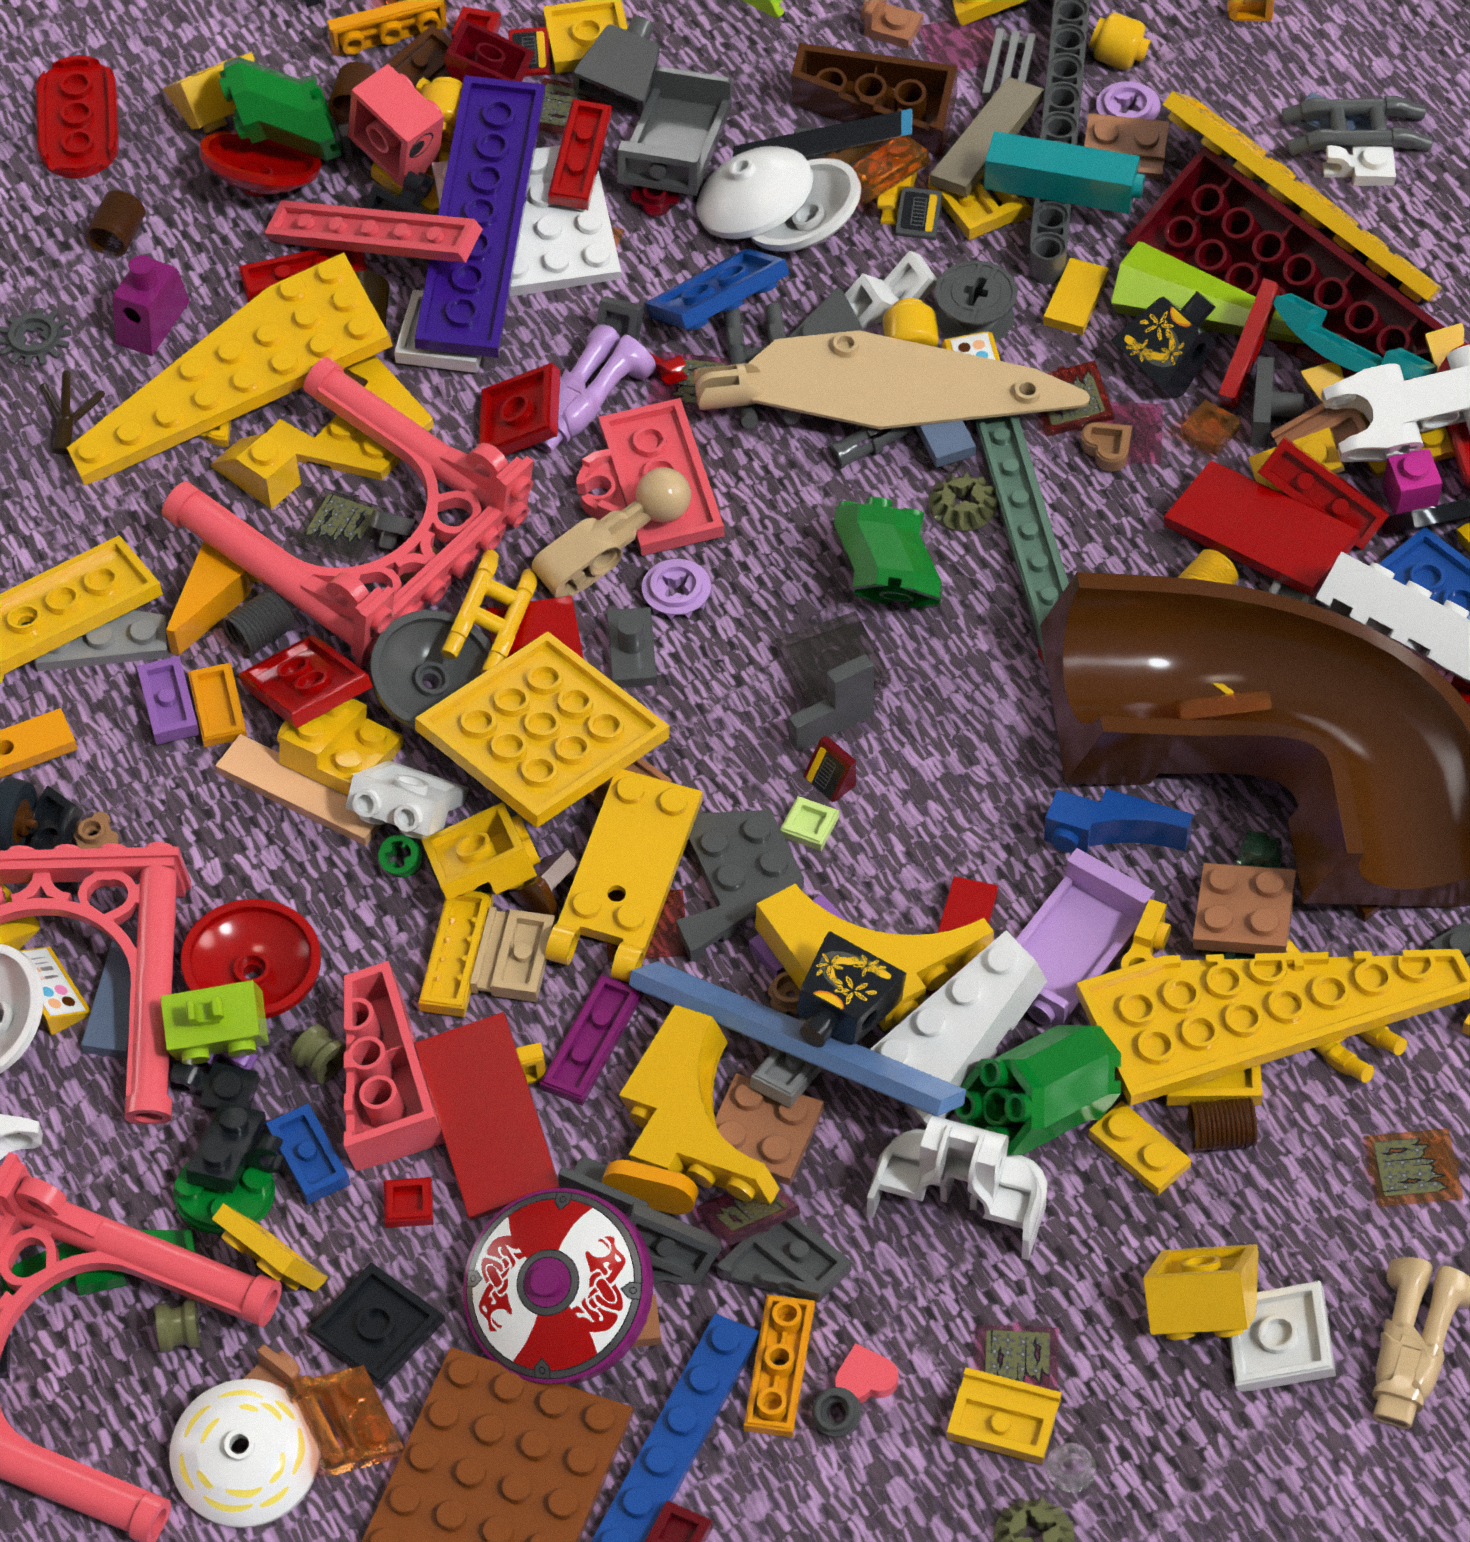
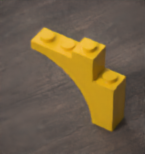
M796 883L756 904L755 928L799 990L829 931L906 972L901 1002L878 1023L883 1031L902 1022L924 1002L926 989L933 991L943 986L950 976L958 973L993 942L994 936L993 929L984 918L957 929L934 934L901 935L870 930L842 920L812 901Z
M674 1005L619 1094L630 1112L629 1118L636 1125L644 1129L628 1155L633 1162L684 1174L702 1187L711 1188L715 1185L727 1189L729 1193L742 1201L750 1202L752 1199L771 1205L780 1188L766 1165L734 1148L720 1135L716 1125L713 1108L714 1080L719 1061L728 1041L714 1017Z

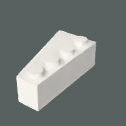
M1341 551L1316 599L1332 611L1371 627L1381 634L1391 637L1392 640L1399 642L1401 645L1404 644V647L1409 650L1411 649L1418 657L1470 684V619L1467 618L1470 612L1449 600H1446L1441 605L1430 599L1432 592L1412 581H1408L1404 585L1394 580L1395 574L1375 562H1371L1368 566Z
M1006 930L870 1050L961 1087L962 1083L981 1059H992L995 1056L998 1044L1008 1030L1012 1031L1043 989L1047 980L1036 960ZM906 1104L927 1127L933 1115ZM950 1111L937 1117L946 1118Z

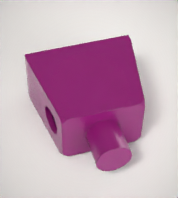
M139 255L130 260L128 265L129 272L113 294L115 341L117 345L153 356L190 300L178 269L172 265L151 259L149 256Z

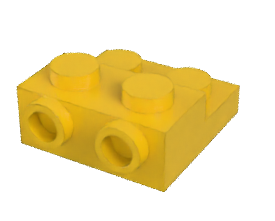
M352 698L297 729L285 720L277 735V741L280 743L279 763L348 796L353 774L387 760L391 761L402 748L404 735L366 718L367 705Z
M504 802L436 832L425 839H421L447 901L459 895L469 894L478 886L490 882L495 895L508 889H515L525 881L536 877L537 874L533 866L541 863L520 815L510 817Z

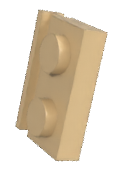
M490 906L470 981L471 993L478 994L479 991L491 992V995L496 997L537 1002L547 964L545 959L546 945L550 932L556 924L555 915L512 909L507 913L497 911L496 907Z

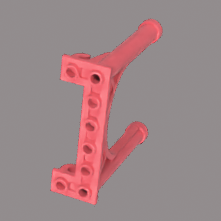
M324 357L309 371L303 385L304 392L402 459L416 472L422 482L426 494V510L419 526L405 543L390 554L359 566L332 568L313 565L297 559L188 481L177 485L168 495L162 507V516L176 527L184 526L352 646L351 654L355 656V665L362 669L370 661L372 649L379 635L391 622L408 613L422 611L429 604L434 606L440 602L448 586L457 578H465L472 570L475 561L486 550H494L500 543L503 534L511 526L517 528L524 522L530 510L527 505L529 492L533 486L531 477L534 460L528 456L523 460L516 457L511 463H508L505 456L496 447L488 443H480L469 454L450 447L346 375L341 365L329 357ZM437 480L453 491L439 494ZM451 508H461L470 514V518L466 519L463 524L453 527L443 524L439 520L437 513ZM434 537L444 543H449L437 555L431 548L434 544ZM405 573H417L401 588L402 583L399 576ZM378 582L387 587L384 590L377 587L369 594L364 584Z
M153 842L145 847L127 848L122 844L107 843L99 848L81 849L75 845L61 844L55 846L54 849L35 850L29 846L16 845L9 847L8 850L0 851V884L29 883L22 891L10 894L12 902L6 903L5 893L0 885V924L30 916L67 917L82 921L108 935L123 951L128 960L131 975L124 1118L133 1124H165L172 1120L173 1102L172 1098L168 1096L170 1053L166 1049L160 996L172 994L176 897H186V890H191V879L179 846L173 847L168 843ZM53 882H82L77 894L80 903L73 902L71 893L59 890L54 886ZM119 886L128 891L127 900L123 905L103 914L90 905L91 895L100 887ZM43 893L45 894V896H46L47 898H41V896L43 895ZM138 910L137 943L135 947L127 934L118 925L132 918Z
M8 1152L4 1162L0 1165V1276L2 1275L8 1287L16 1291L13 1296L6 1291L0 1298V1359L11 1330L31 1303L55 1284L88 1271L114 1270L124 1272L259 1327H264L272 1318L282 1292V1283L263 1274L257 1277L67 1202L66 1195L59 1189L43 1180L31 1177L25 1164H22L18 1155ZM59 1240L88 1253L60 1260L59 1250L54 1242ZM30 1245L43 1246L46 1249V1268L24 1278L17 1277L12 1273L13 1264L22 1249ZM0 1405V1479L129 1532L130 1539L134 1541L156 1542L170 1515L171 1501L169 1499L26 1440L9 1425Z

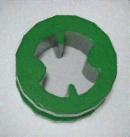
M402 834L388 837L381 844L378 852L382 868L399 878L416 874L423 863L421 847L410 837ZM401 845L408 852L411 850V855L404 858L405 865L402 867L394 861L391 862V857L397 855V847Z

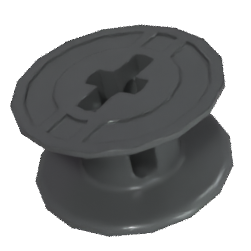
M971 260L960 262L946 269L937 279L934 291L938 304L936 319L939 329L948 338L979 332H992L995 342L1004 338L1013 327L1015 317L1013 306L1016 304L1018 289L1014 278L1004 268L987 261Z

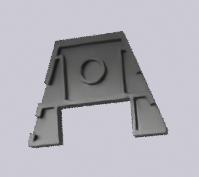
M771 810L697 814L687 845H689L717 907L676 920V931L690 961L693 962L706 954V948L719 939L725 942L735 935L738 926L756 915V904L795 883L800 889L804 888V876Z

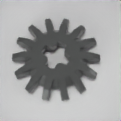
M37 308L35 314H28L27 309L22 310V316L18 319H15L13 316L7 318L11 324L10 328L0 326V333L7 335V337L0 338V345H8L0 350V354L3 357L15 352L9 359L12 364L17 363L22 356H25V367L31 366L33 357H38L42 366L46 365L47 361L44 356L46 353L58 359L61 357V353L54 349V347L68 348L69 342L60 340V338L72 336L71 329L60 330L68 324L65 318L54 322L58 312L52 311L48 316L43 315V308ZM37 330H41V337L44 341L41 343L33 342L31 345H27V338L24 334L26 332L33 334Z

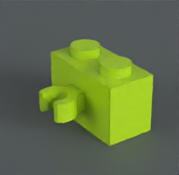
M253 980L160 996L166 1049L177 1061L182 1060L183 1064L205 1063L210 1060V1055L228 1052V1055L232 1057L248 1056L256 1053V1047L269 1045L263 991Z

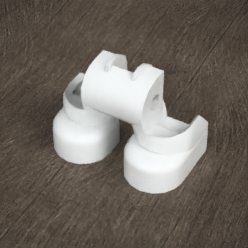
M932 1116L926 1130L914 1129L901 1133L891 1141L879 1156L867 1195V1216L874 1218L883 1191L923 1202L928 1185L933 1184L940 1186V1201L947 1203L955 1178L968 1182L967 1191L971 1193V1210L977 1211L979 1202H981L985 1210L984 1219L1023 1229L1021 1259L1029 1260L1046 1208L1048 1183L1043 1170L1033 1160L1022 1155H1007L1008 1135Z

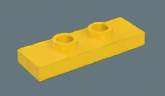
M472 891L469 894L459 895L448 901L445 898L418 1002L420 1011L465 1018L471 996L470 981L489 907H493L494 904L493 893Z

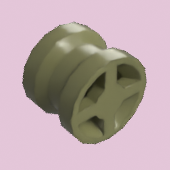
M316 1024L305 1030L297 1039L291 1050V1061L300 1068H309L311 1077L323 1084L344 1067L346 1044L340 1040L333 1041L330 1038L329 1031L322 1025Z
M187 1300L179 1307H170L166 1303L156 1304V1329L161 1353L172 1352L175 1346L186 1345L190 1349L201 1348V1338L199 1336L200 1321L195 1300Z

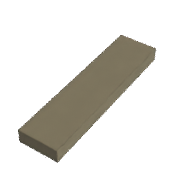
M1008 77L931 172L930 185L967 197L985 174V159L994 131L1016 135L1044 100V89Z

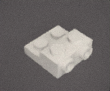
M387 760L353 774L345 808L355 811L359 818L365 822L376 825L389 823L397 826L403 835L425 839L426 836L444 829L448 812L464 804L469 787Z

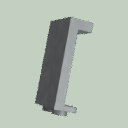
M655 66L652 78V91L630 141L621 140L617 149V183L697 195L731 110L732 79L724 76Z

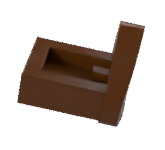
M568 849L543 857L541 863L534 867L537 876L525 881L521 886L511 889L509 895L526 912L555 915V921L557 922L559 912L552 890L569 874L578 862Z

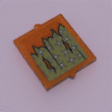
M1448 1128L1366 1136L1365 1140L1371 1164L1367 1173L1374 1179L1379 1207L1463 1199L1457 1170L1461 1162L1454 1157Z

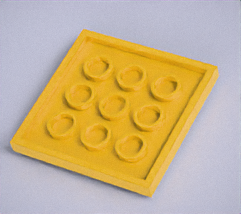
M548 631L415 718V730L536 828L669 739L670 726Z

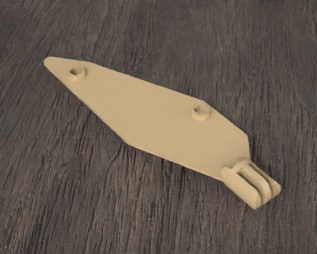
M860 330L775 339L748 363L694 369L693 371L695 391L700 410L748 406L758 403L879 430L1083 408L1089 404L1090 400L1087 391L1035 368Z

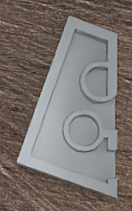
M132 610L36 658L35 665L37 671L169 658L166 616Z

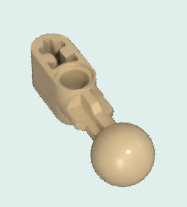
M668 467L650 470L639 481L634 502L622 511L612 510L600 520L587 518L580 521L536 555L532 562V570L555 598L573 596L583 591L619 563L623 554L622 549L635 540L637 530L651 520L660 523L672 522L680 518L687 511L691 501V489L687 479L677 470Z

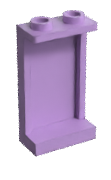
M1078 848L1075 849L1067 860L1066 876L1015 939L1036 960L1047 980V983L1027 1010L1034 1021L1044 1026L1050 1024L1054 1026L1067 1025L1082 1006L1076 995V983L1105 974L1111 969L1133 940L1134 933L1148 900H1154L1155 895L1154 890Z

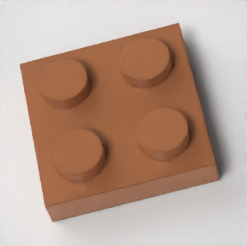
M1203 863L1193 932V949L1246 954L1287 953L1296 887V870Z
M736 1073L715 1118L719 1133L734 1148L748 1157L764 1163L776 1182L791 1186L823 1113L824 1101L801 1094L791 1108H788L750 1088L751 1078Z

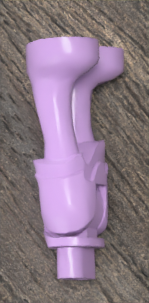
M605 324L597 325L591 330L586 338L587 346L571 372L565 368L560 377L558 436L533 446L551 453L559 443L567 444L571 437L581 433L596 418V415L602 410L601 406L611 390L626 374L632 378L644 380L654 372L656 362L653 356L636 339L626 334L620 339L617 331ZM602 363H605L593 382L586 388L585 383Z

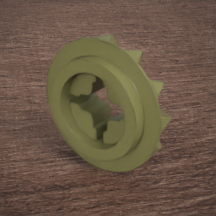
M967 471L962 477H955L949 473L945 481H935L933 491L929 494L930 513L939 524L956 531L978 529L986 525L996 513L997 499L995 487L988 486L984 476L975 479L971 478ZM971 493V503L963 501L955 506L956 496L963 498Z
M1042 1496L1037 1500H1025L1020 1497L1016 1504L1009 1508H1003L996 1524H994V1542H1033L1031 1537L1022 1538L1026 1534L1027 1518L1030 1519L1031 1524H1034L1037 1530L1046 1529V1532L1042 1534V1542H1074L1073 1521H1070L1064 1514L1061 1505L1054 1506L1046 1502Z

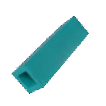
M994 131L985 159L984 189L1130 214L1133 199H1141L1145 174L1138 173L1140 156Z

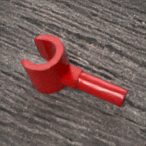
M650 353L656 362V370H658L664 385L671 386L688 379V376L682 370L686 363L681 355L665 361Z

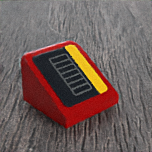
M546 27L509 30V40L535 51L524 77L551 75L548 29Z

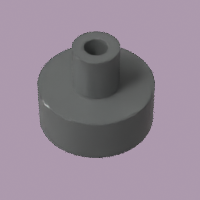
M373 509L369 526L381 529L379 547L395 550L398 534L411 536L415 519Z

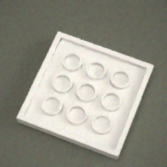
M560 145L535 149L509 297L621 279L620 263L599 170L588 210L548 203V192ZM448 161L432 163L433 178H435L434 185L439 207Z

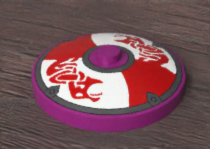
M550 1188L532 1192L516 1199L500 1210L488 1222L475 1241L466 1264L463 1281V1303L469 1328L483 1352L489 1359L498 1362L508 1371L519 1375L521 1379L542 1384H577L592 1379L610 1369L630 1350L642 1332L653 1297V1269L650 1255L634 1223L620 1209L608 1201L591 1193L570 1188Z

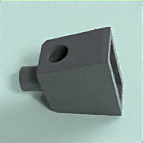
M633 16L627 30L612 24L607 25L576 66L573 72V90L623 111L641 116L651 93L654 68L659 63L660 46L656 42L649 40L654 24L645 17Z

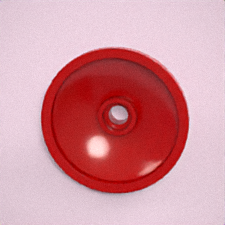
M237 130L210 134L204 137L200 143L199 155L205 165L225 182L251 196L262 197L267 194H281L308 185L320 174L321 161L318 157L269 139L252 144L249 138L241 140Z
M263 899L233 901L211 910L191 928L181 950L182 976L188 991L253 980L263 991L266 1019L280 1015L300 1003L315 985L321 966L319 941L308 921L288 906ZM251 972L260 974L257 978H245Z

